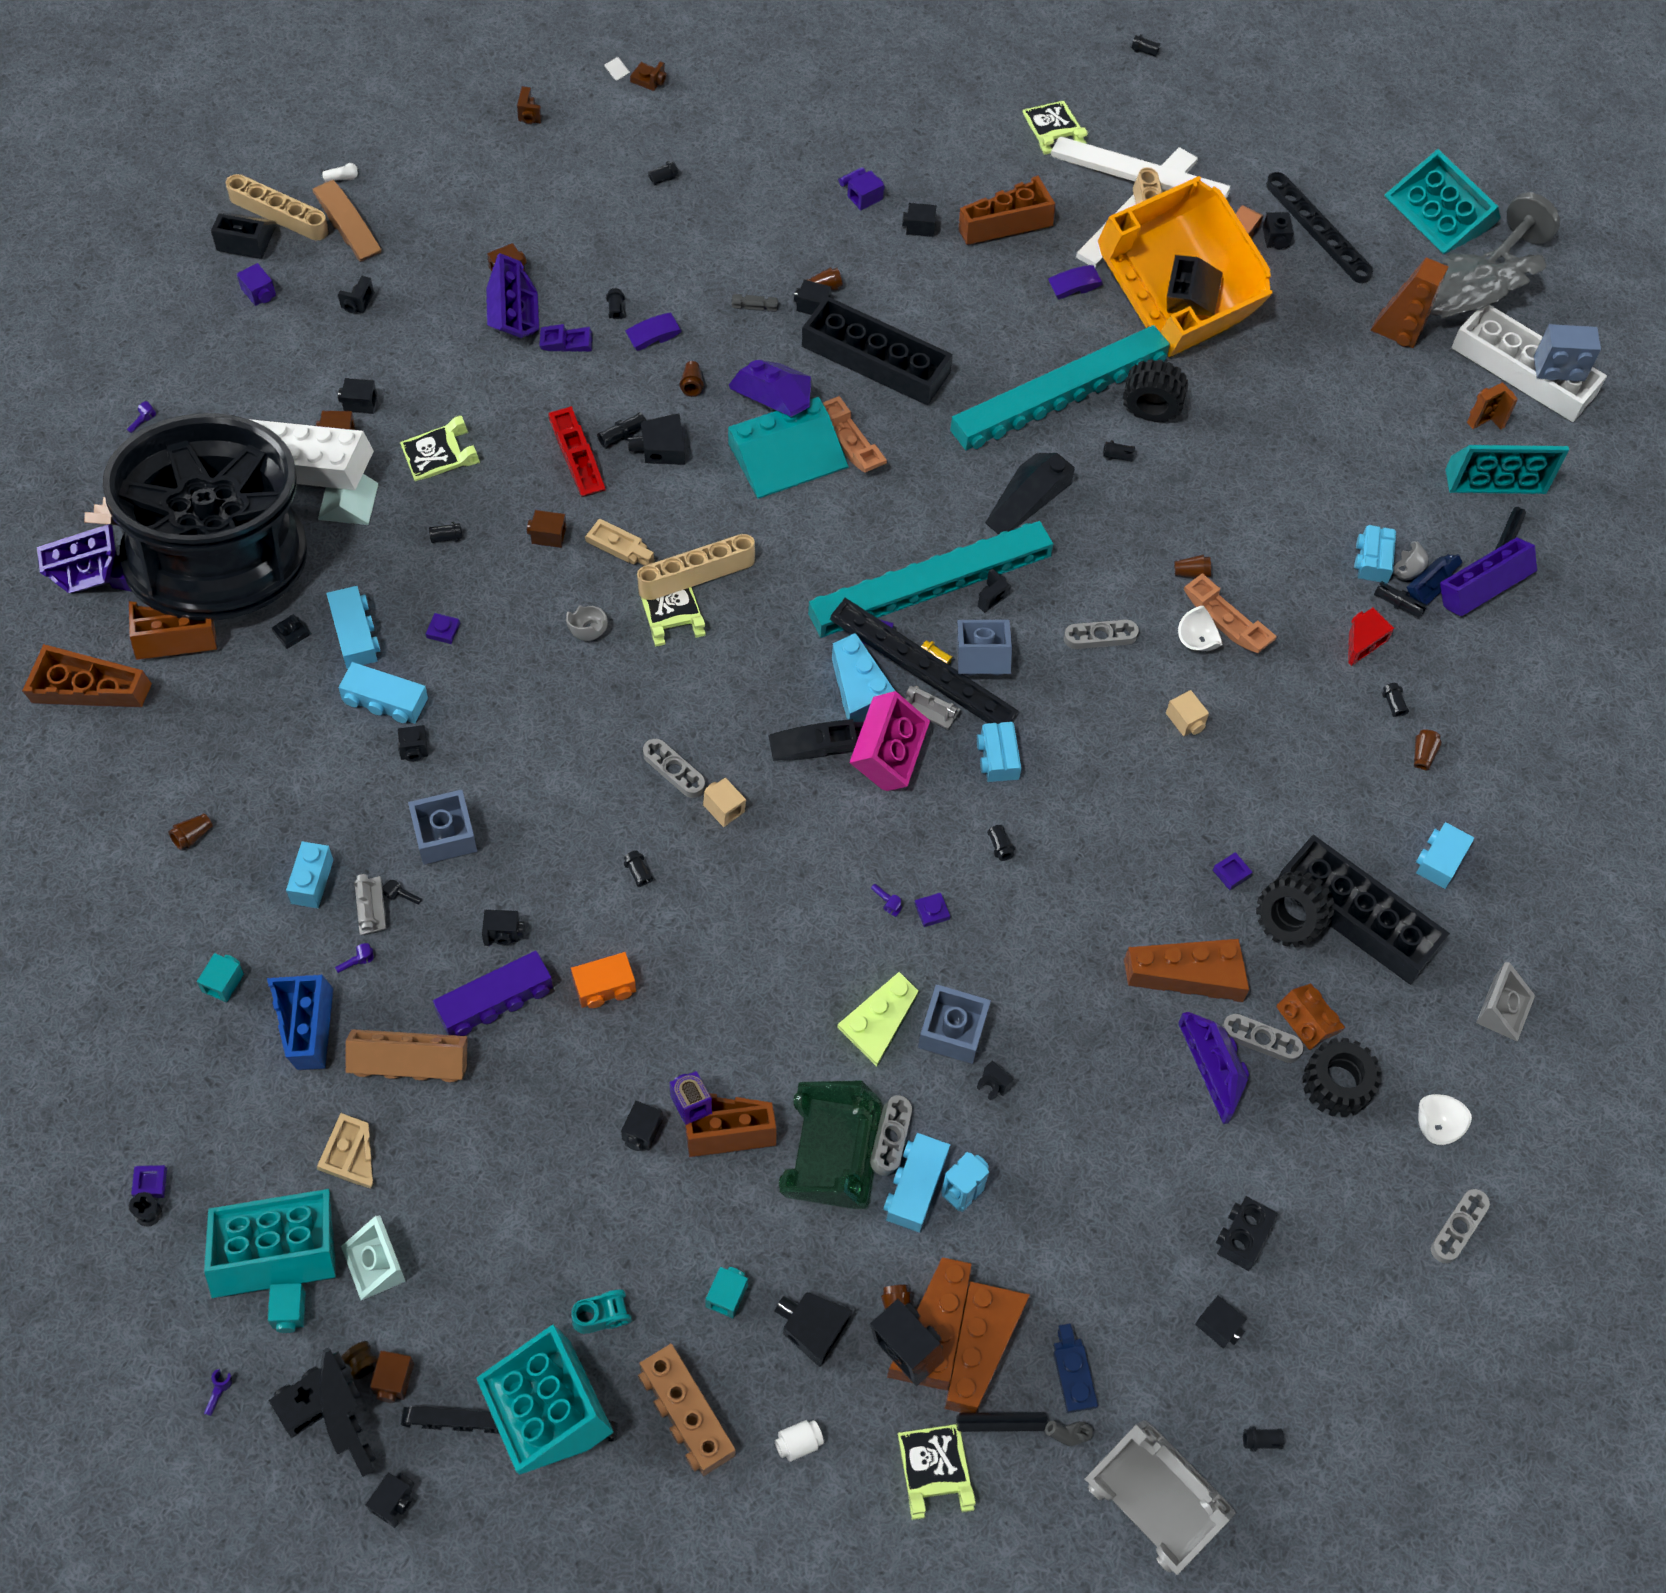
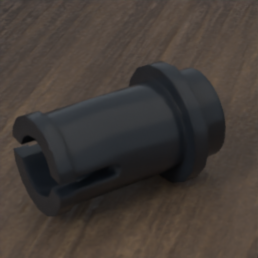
M1140 34V36L1135 35L1131 48L1135 49L1134 52L1138 50L1156 57L1161 43L1143 38V35Z
M667 161L666 165L648 171L649 179L653 185L669 178L675 179L676 175H679L674 161Z
M612 288L606 294V300L609 303L608 316L609 318L613 317V319H622L624 317L623 301L625 300V295L622 293V290Z
M1114 440L1105 442L1103 456L1107 457L1108 460L1116 458L1129 462L1133 461L1134 455L1124 452H1135V446L1114 443Z
M451 522V525L429 527L431 543L447 540L458 542V539H462L460 523L455 524V522Z
M1398 683L1386 685L1383 688L1382 696L1387 699L1392 716L1399 717L1408 714L1409 709L1402 696L1403 688Z
M995 825L991 827L987 833L995 848L994 856L999 858L1000 861L1011 859L1014 856L1015 847L1009 842L1004 826Z
M636 850L624 856V866L629 868L636 885L641 887L651 883L653 878L643 861L644 855Z
M1250 1426L1249 1429H1244L1243 1445L1245 1449H1250L1251 1452H1256L1257 1449H1283L1284 1433L1282 1429H1256L1254 1426Z

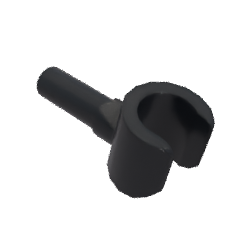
M389 880L382 887L383 895L387 896L390 900L397 894L418 905L422 900L402 889L396 880Z

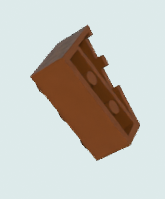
M129 601V633L136 660L217 649L216 630L211 619L196 621L189 620V618H177L176 616L161 613L151 607L138 606L137 602Z
M709 1093L712 1100V1114L685 1125L689 1157L776 1146V1124L772 1102L735 1097V1100L719 1098L717 1094Z

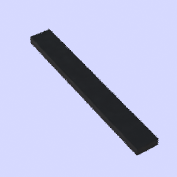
M844 598L830 617L832 622L851 634L856 633L861 641L986 723L1000 724L1012 722L1019 711L965 675L958 674L956 669L849 599Z

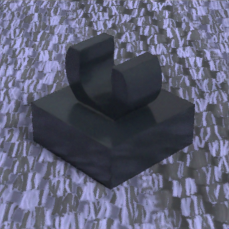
M294 614L271 627L273 633L286 649L309 636L308 631Z
M992 1060L984 1068L983 1076L978 1081L977 1089L980 1090L985 1085L991 1086L993 1090L988 1094V1099L993 1100L998 1092L1004 1096L1011 1089L1014 1079Z

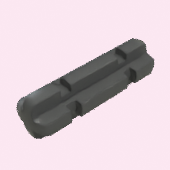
M733 294L731 305L733 308L739 309L742 306L745 309L764 311V308H766L767 311L775 312L778 309V298L768 297V299H765V296L756 295L742 297V294Z

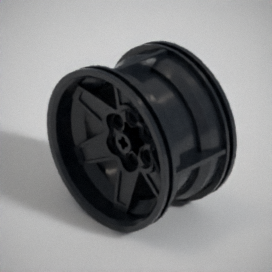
M199 413L177 416L147 426L129 437L116 449L104 470L103 491L110 515L118 526L125 531L120 543V563L125 581L138 599L152 609L167 615L176 616L177 618H189V620L206 621V619H211L212 621L243 616L268 606L283 596L296 583L306 563L307 543L302 522L296 512L290 507L296 493L297 476L294 459L286 443L272 430L255 421L228 414Z

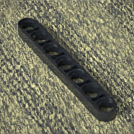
M1281 172L1269 174L1266 182L1267 189L1350 278L1357 283H1367L1370 281L1373 268L1368 261L1285 174ZM1279 181L1280 183H1282V185L1276 186L1273 185L1271 182ZM1285 196H1293L1296 200H1288ZM1299 211H1308L1310 215H1302ZM1320 225L1324 230H1316L1313 226ZM1334 240L1338 245H1330L1327 241ZM1348 255L1353 260L1347 261L1344 260L1341 256ZM1362 270L1366 272L1367 275L1360 276L1356 273V271Z
M409 1406L404 1407L402 1412L401 1425L410 1428L411 1425H422V1429L442 1430V1427H452L453 1431L473 1432V1429L484 1430V1433L500 1434L491 1412ZM608 1420L613 1433L606 1438H609L608 1442L616 1441L618 1423Z

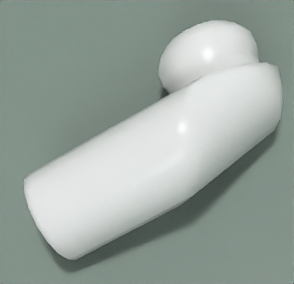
M353 163L323 171L325 182L333 179L334 181L353 180L358 175L357 166Z

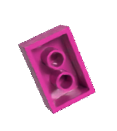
M896 691L873 697L849 763L882 790L890 791L907 787L930 720Z

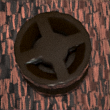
M362 1341L353 1345L342 1355L345 1365H349L351 1368L350 1374L354 1380H359L376 1369L378 1357L370 1352L371 1346L368 1341Z

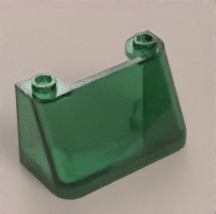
M863 1081L799 1082L793 1103L795 1109L798 1110L804 1120L795 1169L788 1168L780 1176L779 1192L789 1199L849 1209H866L870 1201L874 1176L870 1160L883 1109L881 1100Z

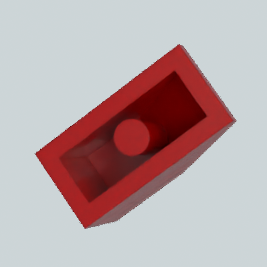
M1373 607L1365 613L1363 611L1359 612L1351 621L1353 624L1349 631L1348 663L1353 666L1389 641L1394 627Z

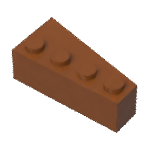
M1037 175L1032 177L1031 182L1027 184L1021 182L1014 185L1013 190L1008 192L1002 190L995 193L994 198H983L961 207L959 232L966 245L1050 227L1053 226L1055 202Z
M1426 257L1407 282L1401 286L1396 295L1390 299L1386 307L1380 311L1370 331L1392 339L1401 346L1414 348L1425 327L1449 266Z
M43 644L22 692L31 703L142 707L152 683L143 670Z
M1239 939L1128 947L1124 958L1128 986L1162 991L1171 990L1182 994H1198L1208 996L1209 998L1231 999L1237 1002H1244L1249 991Z
M942 1257L917 1309L920 1315L918 1320L924 1327L927 1328L930 1325L940 1335L944 1360L919 1385L946 1391L948 1389L971 1263ZM892 1361L887 1378L912 1383Z
M970 1281L944 1409L960 1413L977 1412L1025 1308L1029 1294Z

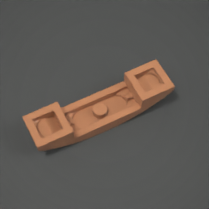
M840 396L823 402L843 452L858 469L867 472L887 464L886 458L875 444L870 445L852 421L851 411Z
M1204 574L1199 575L1184 587L1185 593L1195 607L1204 606L1211 615L1216 627L1238 645L1252 652L1259 653L1276 640L1277 636L1262 623L1256 621L1253 624L1219 595L1220 588Z

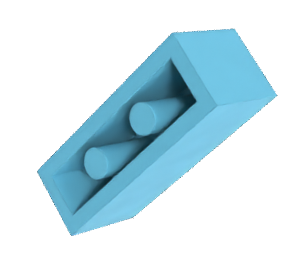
M358 586L326 593L346 669L350 667L352 662L360 665L377 662L376 653L381 651L377 636L371 637L370 631L375 629L371 615L365 616L364 611L369 610L365 594H359Z
M354 662L351 663L338 687L341 698L347 705L351 707H357L358 705L365 707L375 715H382V713L390 715L400 723L408 721L415 724L428 700L424 685Z
M920 1133L916 1134L914 1142L908 1140L903 1157L907 1158L905 1167H898L893 1181L898 1186L895 1194H888L883 1210L888 1211L886 1221L920 1233L945 1164L950 1144Z

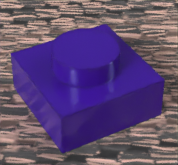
M434 613L426 632V638L452 644L460 624L459 619Z
M1236 852L1214 865L1213 872L1229 890L1250 878L1253 873Z
M941 893L915 900L914 904L923 927L950 920V914Z
M165 1165L134 1166L132 1197H135L140 1192H148L154 1198H164L167 1176Z

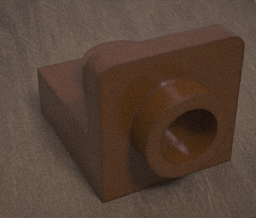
M660 61L654 68L640 62L630 75V82L654 91L658 85L662 86L665 82V63Z
M522 86L517 104L518 121L526 124H541V108L539 105H535V98L531 97V87Z

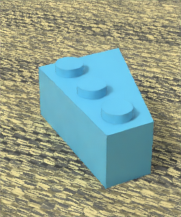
M856 633L833 643L832 662L847 720L853 719L854 722H863L873 697L895 690Z

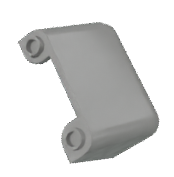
M1145 1420L1136 1424L1085 1478L1090 1484L1088 1486L1089 1491L1098 1500L1101 1501L1103 1498L1108 1501L1113 1500L1157 1546L1156 1552L1159 1556L1156 1560L1167 1572L1171 1573L1173 1571L1176 1575L1187 1566L1236 1514L1231 1505L1158 1430Z

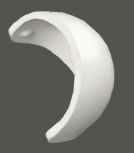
M1198 606L1183 616L1179 623L1178 634L1181 642L1186 647L1205 652L1222 646L1219 631L1204 606ZM1201 636L1204 637V642H1201L1199 639Z
M1433 1094L1423 1097L1419 1103L1418 1120L1420 1129L1424 1136L1434 1144L1445 1145L1458 1140L1466 1133L1471 1124L1472 1117L1470 1111L1463 1103L1453 1097ZM1435 1125H1441L1442 1129L1436 1130Z

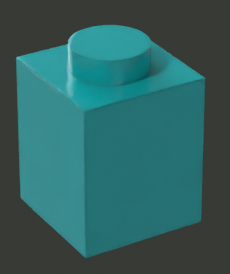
M214 953L197 980L201 991L227 1003L244 975L240 962L230 955L223 957Z
M720 1267L705 1299L706 1308L734 1319L748 1287V1278L744 1277L745 1274L733 1267H728V1269Z
M301 1283L270 1285L268 1322L279 1333L295 1332V1328L304 1327L306 1291Z

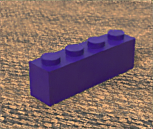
M1516 537L1440 582L1443 606L1447 610L1463 616L1537 571L1535 545Z
M535 950L432 1001L447 1034L465 1036L472 1031V1027L481 1023L490 1024L498 1018L499 1014L507 1010L509 1012L516 1011L529 999L545 997L550 992V989L553 988V984L548 970Z

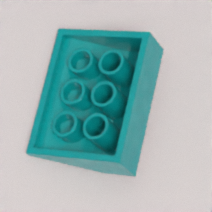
M1439 149L1434 151L1384 195L1443 254L1484 234L1501 219L1499 207Z
M819 397L810 399V407L792 417L779 411H774L728 427V444L757 499L848 468L830 416Z
M1468 445L1453 454L1446 466L1449 492L1547 494L1569 452V446Z
M329 1189L209 1208L204 1273L211 1298L270 1289V1285L295 1284L335 1278V1248Z
M554 1324L476 1378L513 1466L519 1475L586 1452L613 1433V1429L570 1340Z

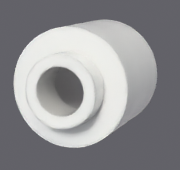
M805 1420L778 1432L779 1439L775 1440L780 1457H787L789 1462L818 1450V1446L824 1444L821 1430L815 1420L811 1422Z

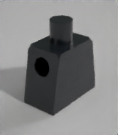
M680 413L643 421L641 423L642 436L627 437L629 452L644 451L645 463L685 465V449Z
M806 1292L799 1304L783 1296L774 1312L788 1320L784 1326L783 1335L815 1364L821 1367L851 1319L852 1310Z

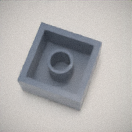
M1549 324L1534 354L1537 379L1585 382L1601 351L1598 328Z
M957 620L958 674H1011L1012 644L1010 621Z
M463 790L408 802L423 865L477 852Z
M936 984L920 1034L918 1048L973 1064L991 1000Z

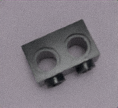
M1247 1196L1241 1205L1235 1202L1228 1216L1232 1223L1229 1229L1223 1227L1216 1240V1244L1220 1245L1217 1255L1249 1271L1255 1263L1278 1213ZM1244 1216H1252L1256 1220L1257 1225L1247 1223ZM1238 1240L1242 1242L1245 1250L1236 1249L1232 1241Z

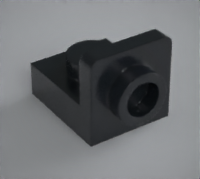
M361 276L358 284L353 286L352 293L340 290L338 298L341 308L350 313L359 312L364 314L374 294L371 278Z
M994 569L988 571L987 586L979 593L977 607L984 613L1007 598L1009 583L1002 574H998Z
M425 725L398 728V750L401 760L406 759L407 761L414 762L422 757H428Z

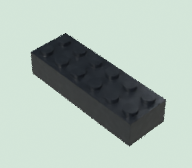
M828 296L823 299L802 327V347L925 405H929L951 373L952 353Z
M1314 834L1282 869L1279 875L1282 876L1287 872L1293 874L1295 871H1302L1303 876L1306 873L1313 874L1312 879L1317 880L1319 878L1322 880L1321 886L1323 888L1328 887L1330 893L1327 894L1328 898L1333 897L1334 904L1330 906V908L1334 909V915L1330 917L1331 922L1329 926L1410 985L1442 947L1450 934Z

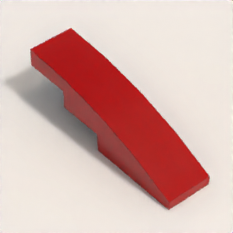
M572 406L548 413L555 437L581 497L605 491V486L592 450L586 442L581 425H578Z

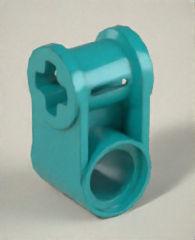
M622 1289L612 1290L599 1296L577 1301L572 1308V1325L574 1329L579 1333L589 1334L629 1324L632 1321V1317L630 1314H627L624 1302L625 1291ZM582 1312H590L594 1317L589 1322H581L577 1316Z

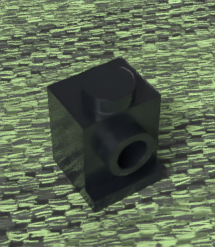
M484 910L482 927L484 946H490V941H494L499 945H509L511 942H518L519 938H524L525 922L520 921L518 911Z
M388 1472L365 1506L371 1513L395 1528L398 1524L395 1516L397 1513L402 1515L412 1502L410 1495L415 1483L401 1473L395 1477Z

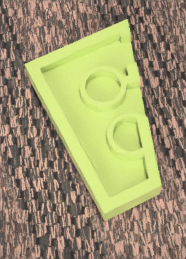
M898 972L843 1019L837 1028L877 1067L901 1022L916 999L918 990Z

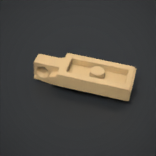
M599 519L585 536L587 543L628 563L635 564L638 562L646 566L655 561L654 552L647 549V546L642 543L641 538L602 519Z

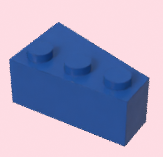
M323 975L267 978L268 986L272 992L273 1007L279 1021L278 1027L285 1057L297 1070L325 1068L333 987Z

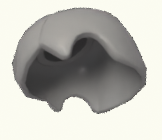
M1411 542V551L1403 550L1401 552L1402 559L1393 567V575L1397 579L1403 581L1412 580L1421 575L1427 568L1428 554L1419 542ZM1406 566L1404 571H1401L1399 567Z
M579 605L575 613L572 614L568 611L566 614L568 629L579 640L592 641L601 636L607 629V615L599 607H583Z

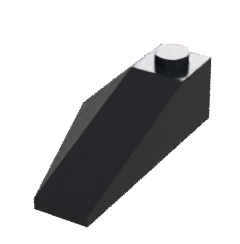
M1058 453L1034 454L1019 466L985 524L997 534L1016 529L1072 484L1075 467Z

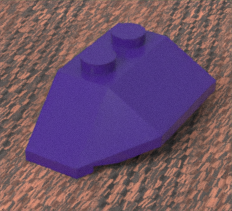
M499 253L486 288L487 325L520 338L534 334L539 331L538 293L529 276L524 272L521 261Z
M764 360L752 361L748 366L740 369L729 384L731 390L790 417L810 407L811 376L781 363Z
M110 524L37 547L40 573L45 577H49L68 593H76L109 583L118 559L113 526Z
M1182 1013L1178 1022L1218 1114L1223 1124H1227L1235 1112L1248 1081V1069L1244 1062H1240L1237 1056L1236 1043L1232 1037L1228 1036L1224 1027L1193 1013Z

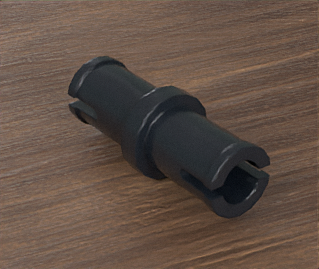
M639 412L624 421L619 420L615 422L614 426L597 434L598 440L604 448L620 439L625 440L627 437H630V434L641 429V423L646 421V419Z
M1384 581L1380 582L1374 593V596H1378L1393 604V608L1397 610L1400 608L1416 616L1418 619L1422 617L1421 614H1424L1428 604H1424L1409 596L1407 591H1399Z

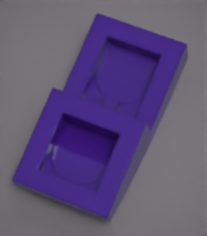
M1094 265L1073 268L1048 278L1058 300L1079 290L1083 294L1103 285Z
M671 312L649 318L625 330L636 351L645 349L657 340L660 343L666 342L682 332Z
M564 324L541 327L540 348L546 351L592 352V331L590 327L566 330Z

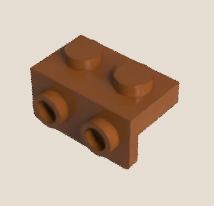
M1503 382L1490 389H1483L1477 395V401L1470 411L1467 424L1472 429H1475L1492 420L1500 430L1505 428L1518 400L1517 397Z
M1311 983L1291 990L1276 1006L1309 1050L1314 1049L1322 1040L1337 1035L1345 1028L1336 1012L1331 1010L1322 998L1321 993Z

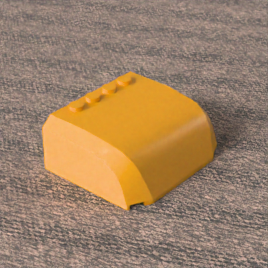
M1200 176L1109 216L1098 239L1102 257L1145 327L1148 328L1155 325L1170 343L1168 357L1197 345L1238 324L1256 311L1272 295L1269 266L1221 190L1215 186L1211 188L1201 181ZM1175 255L1199 257L1223 272L1214 316L1196 315L1191 306L1179 312L1167 311V292Z

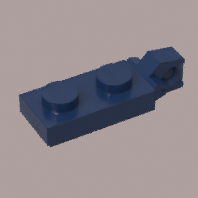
M1447 554L1437 558L1406 587L1410 596L1424 604H1429L1441 592L1440 582L1452 576V572L1463 563L1460 555Z
M1071 1323L1059 1325L1058 1337L1060 1342L1053 1344V1355L1066 1412L1073 1413L1096 1409L1098 1404L1081 1339L1074 1340Z

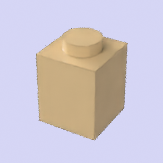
M1192 690L1170 700L1166 711L1167 716L1183 737L1190 733L1193 735L1200 733L1206 727L1205 724L1209 716V712Z
M726 778L718 783H711L704 791L703 806L723 827L745 812L746 799Z

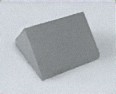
M1505 962L1495 975L1476 1023L1518 1041L1535 995L1510 962Z

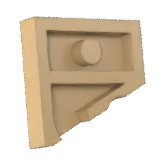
M340 1113L317 1165V1170L371 1189L373 1178L369 1124Z

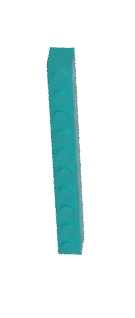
M1152 325L952 416L950 431L965 451L971 448L978 449L988 440L993 438L1000 439L1006 432L1012 429L1019 430L1023 428L1027 422L1034 419L1037 421L1041 420L1047 413L1053 410L1060 411L1073 401H1082L1090 393L1095 391L1099 393L1114 382H1123L1127 378L1129 371L1134 365H1138V362H1147L1150 359L1154 361L1163 360L1164 362L1167 358L1170 343L1155 325Z
M1040 521L1032 524L1027 523L1015 530L1001 532L995 537L978 540L976 543L966 547H958L952 552L935 555L929 560L912 563L906 568L889 571L883 576L874 579H866L860 584L849 588L843 587L826 596H817L809 601L808 615L820 638L845 630L830 620L832 613L844 598L849 599L871 615L879 618L987 580L988 571L994 569L998 574H1004L1051 557L1053 542Z

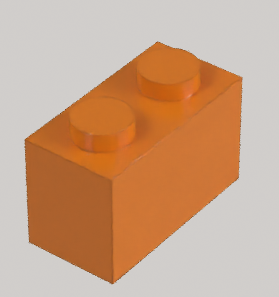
M626 952L571 968L572 979L582 1008L587 1006L589 1008H597L602 1006L607 1000L613 998L624 1000L636 992L635 979Z

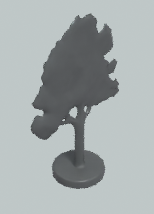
M1532 192L1521 193L1511 201L1507 208V220L1513 232L1496 250L1482 256L1449 253L1448 258H1444L1442 263L1449 267L1430 315H1442L1441 318H1446L1469 310L1474 311L1478 308H1483L1507 296L1509 290H1514L1528 284L1530 279L1525 276L1526 273L1537 274L1543 271L1547 264L1542 255H1528L1518 258L1509 252L1520 238L1533 244H1543L1557 234L1560 228V217L1553 204L1542 195ZM1500 257L1506 259L1504 263H1495Z

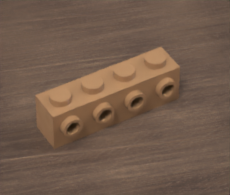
M352 1029L346 1039V1073H354L359 1077H367L372 1074L383 1075L389 1079L406 1076L412 1077L415 1080L440 1078L445 1082H455L462 1080L466 1072L467 1036Z
M672 1343L639 1363L642 1373L638 1374V1378L646 1391L652 1389L657 1399L653 1403L662 1418L668 1416L673 1424L669 1430L676 1443L679 1445L683 1442L689 1451L685 1457L694 1472L699 1469L702 1475L705 1476L736 1456L734 1446Z

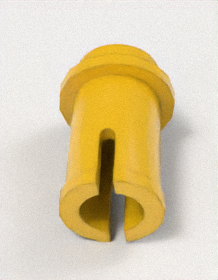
M926 640L921 646L923 649L949 665L953 656L934 645L935 642Z

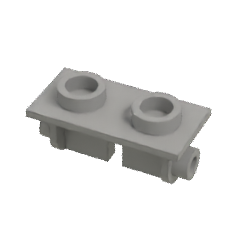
M910 686L907 690L906 695L908 697L906 700L931 722L947 730L949 729L960 708L955 707L953 703L949 704L919 689V686Z
M366 874L358 875L354 885L360 935L387 929L381 876L368 879Z

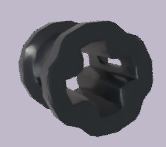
M140 1192L129 1202V1211L141 1226H152L160 1220L162 1208L150 1193Z

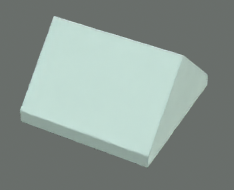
M363 474L356 490L326 487L318 520L369 525L378 483Z
M375 1216L341 1246L361 1300L406 1282L381 1216Z

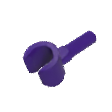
M144 401L138 406V411L141 415L127 428V431L130 433L145 420H151L150 415L153 418L156 416V412L148 401Z
M873 884L871 889L887 902L883 907L884 910L896 917L902 909L900 897L897 895L890 896L877 884Z
M368 943L358 945L356 947L357 956L336 966V971L339 973L358 963L365 964L367 963L366 958H368V963L373 961V949L370 948V945Z
M220 1369L215 1370L211 1377L214 1389L204 1414L209 1416L212 1415L222 1392L228 1390L232 1384L230 1373L224 1382H217L221 1375Z

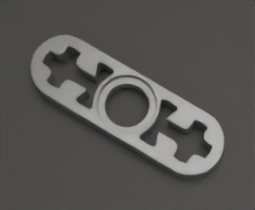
M1131 620L1072 624L1065 630L1064 642L1072 649L1129 645L1136 641L1139 629L1136 623ZM1127 629L1128 632H1131L1130 636H1126L1122 630ZM1087 631L1090 632V633H1089V640L1087 639V638H1088V635H1086ZM1096 631H1104L1108 637L1106 639H1098L1094 633ZM1072 633H1077V636L1080 637V639L1075 640V638L1072 636Z
M651 739L644 744L643 756L645 761L680 792L689 798H696L703 794L705 790L704 777L660 739ZM650 749H660L661 757L656 753L651 755ZM671 764H678L682 768L676 774H671L666 769ZM685 774H687V779L691 783L698 782V788L693 786L688 788V781L684 778Z
M1231 1014L1222 1025L1226 1029L1228 1036L1232 1037L1235 1043L1287 1063L1295 1062L1303 1052V1044L1298 1037L1245 1016ZM1234 1022L1239 1024L1240 1030L1237 1033L1232 1032L1231 1026ZM1249 1027L1253 1028L1249 1039L1245 1038ZM1255 1034H1266L1269 1037L1270 1043L1267 1045L1257 1043ZM1276 1038H1279V1045L1276 1047V1049H1273L1272 1047L1276 1041ZM1288 1043L1293 1045L1294 1051L1291 1054L1286 1053L1285 1047Z
M900 1095L891 1097L883 1106L871 1155V1167L881 1176H888L898 1168L903 1153L912 1106L905 1097ZM894 1106L899 1107L898 1111L901 1113L896 1118V1121L893 1120L896 1114V1109L893 1108ZM885 1129L895 1131L898 1137L897 1142L887 1139ZM887 1150H891L888 1153L886 1159L887 1162L890 1164L886 1166L884 1164V1159H882L881 1157H883L886 1154Z
M1472 1189L1467 1191L1461 1198L1431 1245L1432 1255L1437 1261L1451 1263L1458 1257L1489 1209V1198L1484 1192ZM1476 1198L1480 1201L1478 1203L1479 1207L1469 1215L1466 1211L1469 1209L1471 1201ZM1459 1219L1464 1221L1468 1228L1467 1233L1461 1234L1456 1232L1452 1225L1453 1220ZM1452 1237L1455 1241L1449 1248L1451 1252L1445 1255L1441 1252V1245H1444Z

